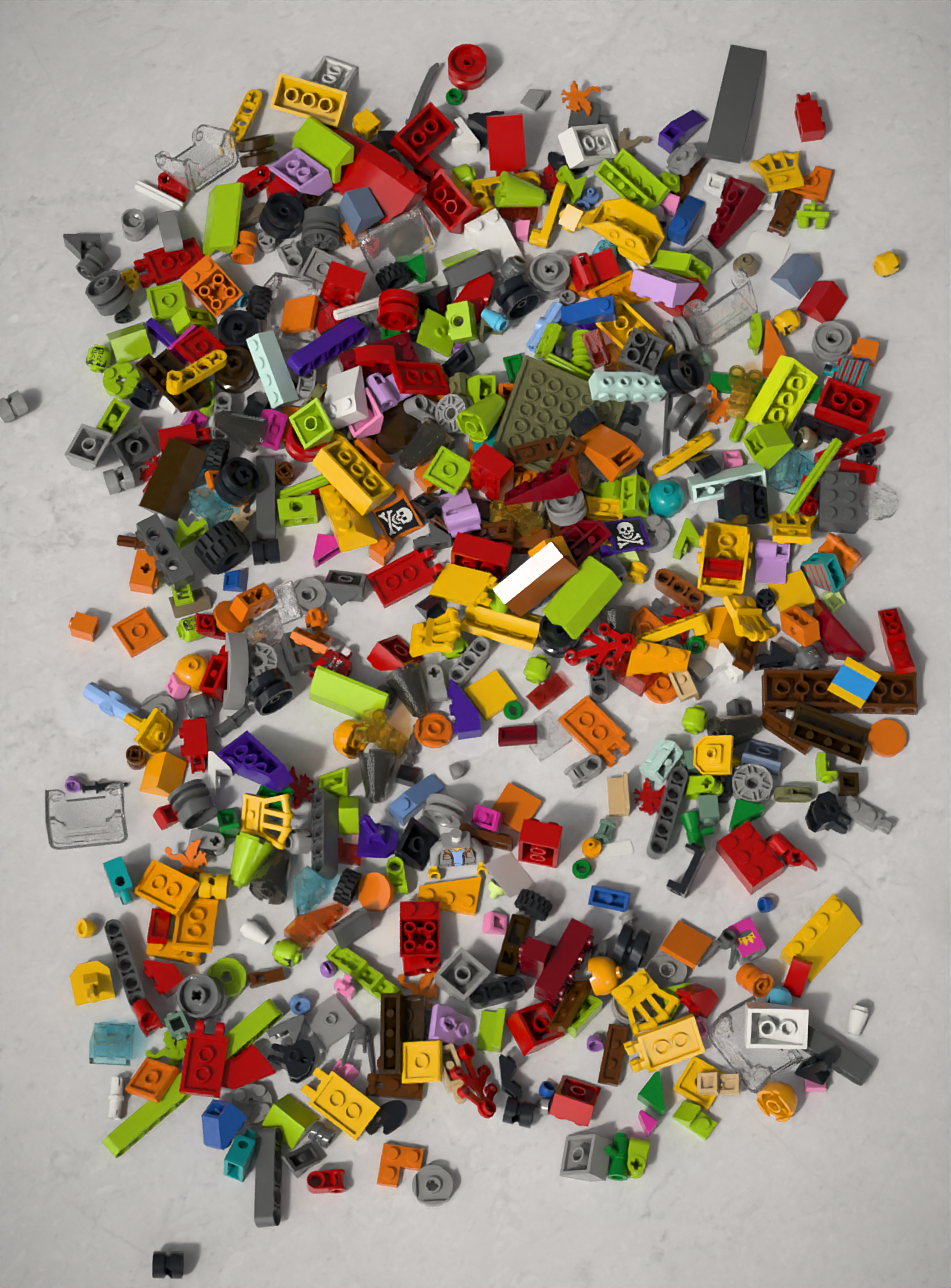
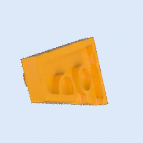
M631 270L595 287L588 293L591 299L613 296L616 303L621 298L627 304L650 301V297L636 296V292L630 291L633 276Z
M636 640V646L631 651L626 677L633 676V674L651 675V673L686 672L691 651Z
M482 877L420 885L417 901H440V911L475 916Z

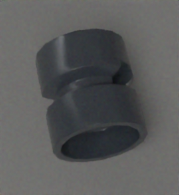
M142 375L136 384L137 388L133 390L129 400L133 405L142 410H150L155 402L154 397H158L160 391Z
M270 539L266 543L262 540L252 541L254 566L265 565L266 561L270 564L280 563L278 539Z
M508 1096L502 1122L508 1124L518 1122L521 1127L531 1128L536 1102L525 1100L522 1103L519 1098Z
M166 1251L153 1252V1278L164 1279L166 1275H169L170 1279L183 1278V1252L172 1251L170 1254H167Z

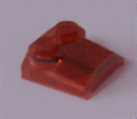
M630 651L618 661L611 676L613 680L642 697L643 693L663 672L651 673V675L633 674V676L626 677L631 656Z

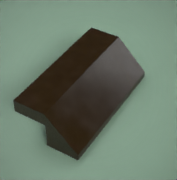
M167 348L155 358L148 353L135 364L138 370L180 413L199 410L214 398L201 382L178 395H172L167 392V373L171 370L181 371L186 368ZM187 374L184 376L187 379L194 378V376L191 374Z
M415 394L398 402V405L382 412L384 418L380 433L375 434L376 443L389 455L396 453L400 449L412 453L420 451L417 418L407 414L403 407L405 400L414 397Z
M169 438L138 506L177 522L208 453L190 444Z
M797 702L790 720L788 738L861 765L867 749L865 742L870 729Z
M382 993L380 1012V1074L402 1077V1042L426 1041V996Z

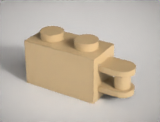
M451 1043L442 1047V1080L447 1093L452 1092L455 1101L463 1104L467 1097L465 1099L460 1098L457 1094V1089L466 1084L461 1079L454 1080L450 1075V1070L454 1067L459 1066L462 1068L454 1045Z

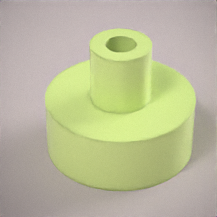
M491 878L487 885L488 889L491 890L489 896L493 899H496L498 895L504 896L505 892L495 879Z

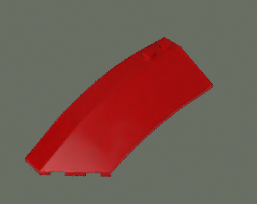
M325 125L354 146L353 163L341 166L340 182L335 184L332 182L333 187L331 189L344 196L345 191L369 187L385 216L379 220L384 225L397 214L408 213L427 194V182L393 157L348 132Z

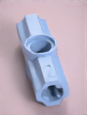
M552 302L544 317L541 316L539 318L534 333L526 344L530 352L535 354L547 323L559 324L561 321V308L564 307L563 304Z
M94 682L88 683L85 687L83 697L98 705L107 715H114L122 721L128 712L137 717L139 716L140 710L125 702L118 693L112 690L107 691Z

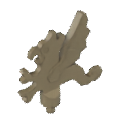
M623 128L618 140L613 136L617 150L620 152L624 148L635 157L636 153L631 147H635L640 141L648 143L649 138L638 136L634 140H627V129Z

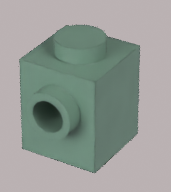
M176 1010L167 1014L164 1022L172 1040L177 1039L181 1041L187 1038L188 1033H191V1029L183 1011L178 1012Z

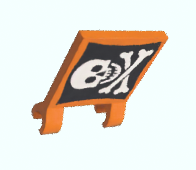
M400 484L393 486L395 489L393 493L397 497L396 500L380 508L376 507L371 511L384 534L394 542L423 527Z

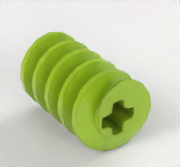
M581 329L574 331L572 334V357L570 363L584 371L593 369L592 363L594 358L592 356H594L593 350L595 345L593 343H595V338L592 337L593 333L591 331Z

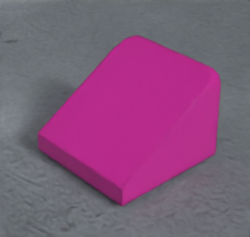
M199 410L189 411L181 425L195 423V429H200L205 426L209 418Z
M640 1110L638 1119L648 1138L656 1128L657 1120L645 1111Z

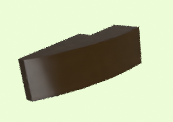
M512 914L496 963L495 974L506 977L515 976L519 962V948L521 943L526 941L531 923L530 918Z

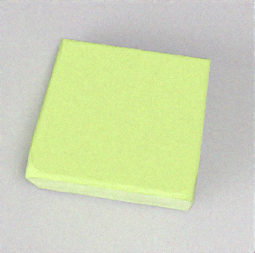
M636 551L617 554L623 566L629 567L632 561L639 562Z
M825 591L818 597L832 614L846 603L839 591L835 594Z

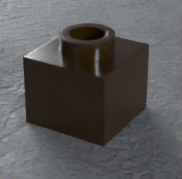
M303 193L299 201L302 203L304 210L309 207L322 206L323 195L317 196Z
M839 772L837 777L838 796H858L859 773Z

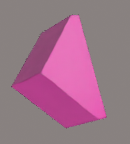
M317 535L313 554V565L315 568L341 553L335 536Z

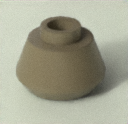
M744 253L734 260L733 269L741 277H751L757 272L758 264L751 254Z
M806 426L798 430L795 437V447L798 451H809L817 446L818 437L814 431Z

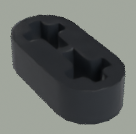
M714 775L715 780L721 782V776ZM726 775L725 782H721L724 787L725 796H718V803H726L730 800L732 775Z

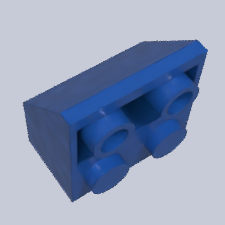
M213 1099L201 1115L204 1145L219 1150L228 1148L233 1141L234 1135L243 1128L247 1116L230 1102Z

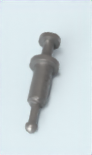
M415 724L413 725V733L409 737L408 747L404 751L408 755L407 759L404 760V765L413 766L412 756L417 754L415 749L417 742L414 734Z

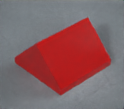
M816 281L797 310L820 323L833 321L847 301V297L834 281Z

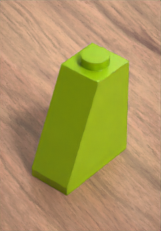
M658 249L652 264L654 268L680 277L698 278L702 285H706L712 269L692 254Z

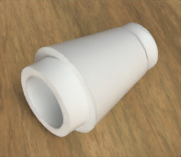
M249 918L239 931L243 934V937L263 946L270 937L254 919L250 920Z
M852 1005V1009H849L848 1034L859 1036L869 1015L867 1014V1008Z

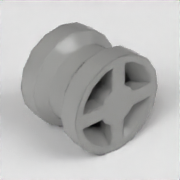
M262 231L258 235L259 250L266 254L272 253L276 249V238Z

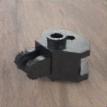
M830 791L819 794L816 800L810 803L805 816L808 829L814 833L832 829L840 834H846L848 831L847 825L851 823V818L842 812V807L839 806L836 795Z
M301 1039L295 1044H288L287 1046L276 1043L272 1044L271 1048L274 1051L283 1053L284 1056L280 1058L275 1055H268L267 1060L281 1065L282 1069L286 1070L290 1082L299 1084L309 1077L315 1061V1052L311 1041Z

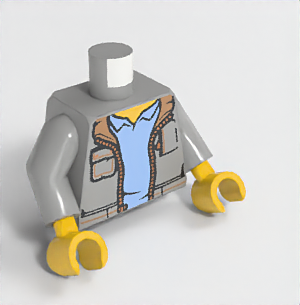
M454 828L448 833H442L440 840L430 849L429 865H431V868L427 872L429 880L431 881L432 874H437V880H440L441 876L437 866L442 868L476 865V862L479 864L477 866V876L480 877V870H485L488 876L489 872L484 867L486 859L483 845L477 839L471 838L469 831H461L458 828Z

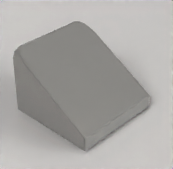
M529 89L520 103L536 111L545 99V92Z
M702 658L689 663L687 668L688 672L699 683L713 672V669Z

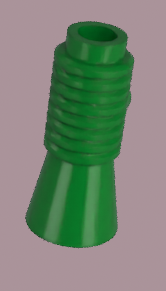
M691 811L680 815L679 817L686 830L688 843L691 845L694 842L702 846L705 852L706 847L703 836L714 834L713 827L699 828L698 811Z
M616 1133L613 1138L612 1147L606 1146L604 1150L606 1154L612 1156L607 1176L611 1180L625 1181L628 1179L626 1161L628 1158L629 1139L626 1133Z

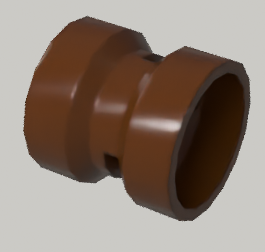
M282 461L276 465L277 483L281 486L291 485L295 480L293 465L287 461Z
M132 745L127 749L126 759L129 767L133 770L144 768L147 762L144 749L139 745Z

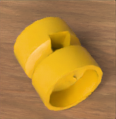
M201 872L199 898L210 899L214 896L215 899L227 900L229 874H217L214 876L212 873Z

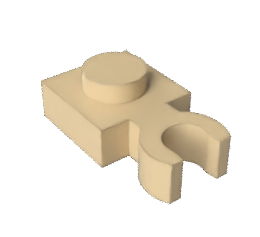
M245 505L240 507L239 515L233 513L228 521L232 520L242 533L248 528L250 523L248 520H251L254 514V510H251L250 513H244Z

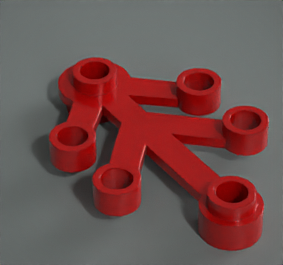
M602 623L599 626V632L603 636L608 635L616 641L608 643L593 634L590 628H586L582 632L581 637L598 646L580 651L570 649L565 653L564 659L570 666H576L582 658L598 654L593 662H589L586 665V671L590 675L597 674L603 661L604 666L611 671L616 668L617 662L624 652H630L635 648L636 639L630 633L621 635L611 629L608 623ZM616 650L612 658H606L610 651ZM595 666L594 670L590 671V668Z
M464 1043L458 1048L457 1055L461 1061H464L469 1076L459 1066L451 1069L450 1075L454 1080L461 1079L466 1084L457 1089L458 1096L462 1099L467 1097L477 1106L479 1114L489 1119L496 1112V1105L493 1099L498 1089L493 1083L485 1086L487 1077L491 1074L490 1068L487 1065H482L477 1069L476 1073L471 1060L475 1056V1050L471 1044ZM470 1088L476 1092V1095L470 1091Z

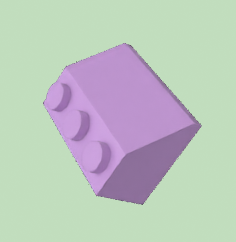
M297 147L268 166L270 171L302 193L320 196L333 187L329 171Z
M657 268L634 269L630 291L636 292V296L650 297V301L664 302L665 306L675 308L676 305H684L697 289L699 283Z

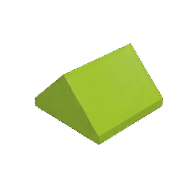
M141 323L106 334L117 364L141 359L148 353L153 355L146 330Z
M316 397L288 417L304 449L307 450L331 440L335 429L319 398Z
M588 994L566 1031L574 1039L601 1012L603 1003L601 999Z
M287 1094L273 1104L261 1125L264 1128L279 1127L282 1131L283 1143L294 1150L319 1118Z

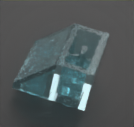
M791 448L771 467L768 484L779 492L795 495L800 488L803 475L808 476L815 463L794 448Z
M206 485L189 491L191 511L196 516L203 517L210 527L228 520L234 513L233 506L223 501L214 491L209 490Z
M308 865L293 878V907L297 921L301 917L305 918L315 904H320L324 900L326 894L325 881Z
M95 1023L89 1042V1064L130 1066L133 1055L135 1025H129L128 1023Z

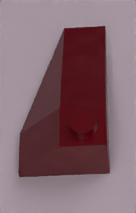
M730 177L721 193V206L716 209L717 219L711 225L707 238L708 241L715 248L719 249L758 209L766 193L751 183Z
M572 454L551 465L552 469L543 474L540 471L531 482L524 481L505 493L503 503L505 505H513L576 495L581 489L582 479L574 455Z

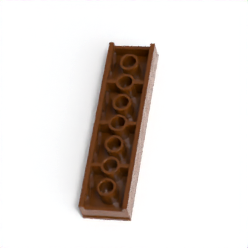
M764 669L761 676L762 712L767 707L775 712H786L787 709L794 711L796 703L800 702L826 713L917 714V672L896 675L894 671H875L881 677L861 709L827 690L839 670Z

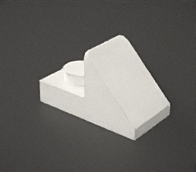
M461 117L454 120L456 128L453 131L457 137L452 139V149L471 153L480 152L479 140Z
M723 642L719 644L713 676L725 669L729 679H733L735 683L743 680L744 672L732 665L734 658Z
M208 751L209 795H217V788H220L221 784L220 776H233L232 769L213 751Z

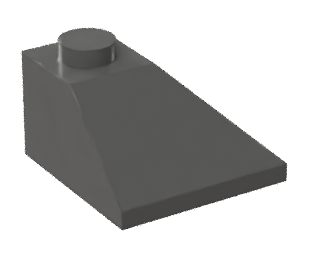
M135 418L118 428L110 442L123 465L128 464L131 471L151 459V456L154 457L159 453L143 423Z

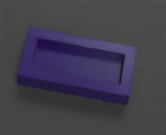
M152 317L146 321L147 331L167 348L177 340Z

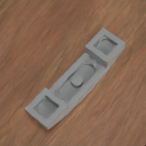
M226 632L225 651L228 652L227 690H224L223 709L239 710L244 706L246 698L245 689L248 685V646L245 633Z

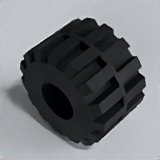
M224 520L208 529L201 536L194 547V551L212 574L219 575L236 566L248 553L251 545L250 541L232 520Z

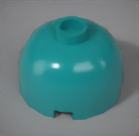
M670 479L660 480L651 486L649 491V508L653 510L655 515L662 518H671L682 511L685 504V493L677 482Z

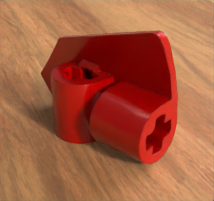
M486 273L468 281L453 302L469 301L474 304L476 324L480 323L482 311L490 304L492 289L495 283L494 279L489 273Z
M780 831L773 833L765 839L767 844L779 856L784 853L783 861L788 867L803 865L815 872L818 870L815 863L803 851L797 849Z
M251 1043L236 1057L232 1056L226 1060L222 1087L235 1090L274 1075L276 1071Z

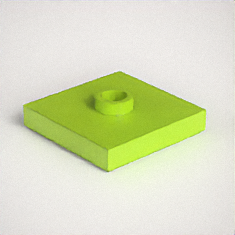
M182 281L146 289L152 317L156 322L171 320L180 309L188 306Z
M426 309L416 342L445 357H449L454 342L448 336V329L450 327L446 317Z
M441 446L422 478L456 496L470 473V461Z

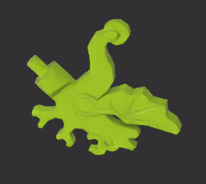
M167 1029L164 1032L163 1039L166 1048L161 1049L156 1054H153L151 1050H147L145 1054L148 1058L151 1057L156 1060L163 1056L171 1058L169 1065L177 1067L180 1060L184 1063V1049H186L187 1039L177 1040L175 1047V1040H172Z

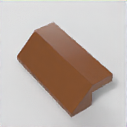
M551 541L493 588V590L508 608L519 617H522L577 573L579 569L568 555L564 556L556 544Z

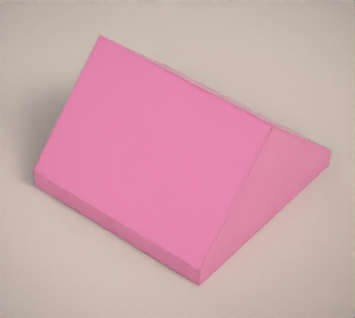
M368 387L365 389L369 417L348 425L355 439L378 434L381 431L384 416Z

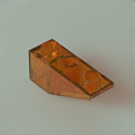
M340 902L297 916L284 929V936L299 944L301 952L305 948L309 949L314 944V939L319 934L323 935L329 928L328 925L333 920L336 922L342 916L343 904Z

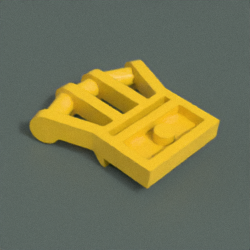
M778 151L777 154L772 155L768 153L757 161L753 160L749 163L751 169L763 177L764 184H766L769 193L804 186V180L798 167L800 151H795V153ZM786 160H794L793 166L788 167ZM774 161H779L782 168L776 169ZM767 164L770 171H767L762 165Z
M587 497V512L583 520L610 522L623 519V514L620 513V500ZM609 539L604 545L611 546Z
M786 511L772 515L768 513L769 522L764 524H768L772 529L773 542L779 544H811V529L816 526L817 516L812 515L809 517L801 515L799 512L792 516L786 513ZM787 521H794V524H787Z
M726 595L722 599L733 620L737 636H745L750 641L759 640L765 642L769 637L772 638L777 634L776 627L769 625L762 617V609L757 608L752 596Z
M449 607L446 613L435 619L428 618L425 622L412 625L409 650L412 658L432 652L451 653L453 651L454 643L460 637L459 628L461 627V620L457 616L458 612L455 607Z
M251 793L243 794L240 832L262 837L276 848L284 849L286 846L285 841L289 833L292 832L290 823L293 818V812H291L288 800L290 798L289 793L270 798ZM281 801L283 811L268 808L269 803ZM268 815L283 818V824L267 821ZM267 828L281 831L278 839L270 834Z
M643 968L611 991L612 996L627 1013L634 1036L639 1034V1032L658 1027V1024L662 1021H667L674 1007L680 1003L677 997L659 989ZM653 994L668 1001L664 1010L652 997ZM645 1000L658 1013L654 1018L641 1005ZM636 1008L646 1022L636 1024L632 1010Z

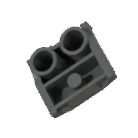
M634 327L622 349L618 362L629 365L647 375L654 376L655 370L669 342Z

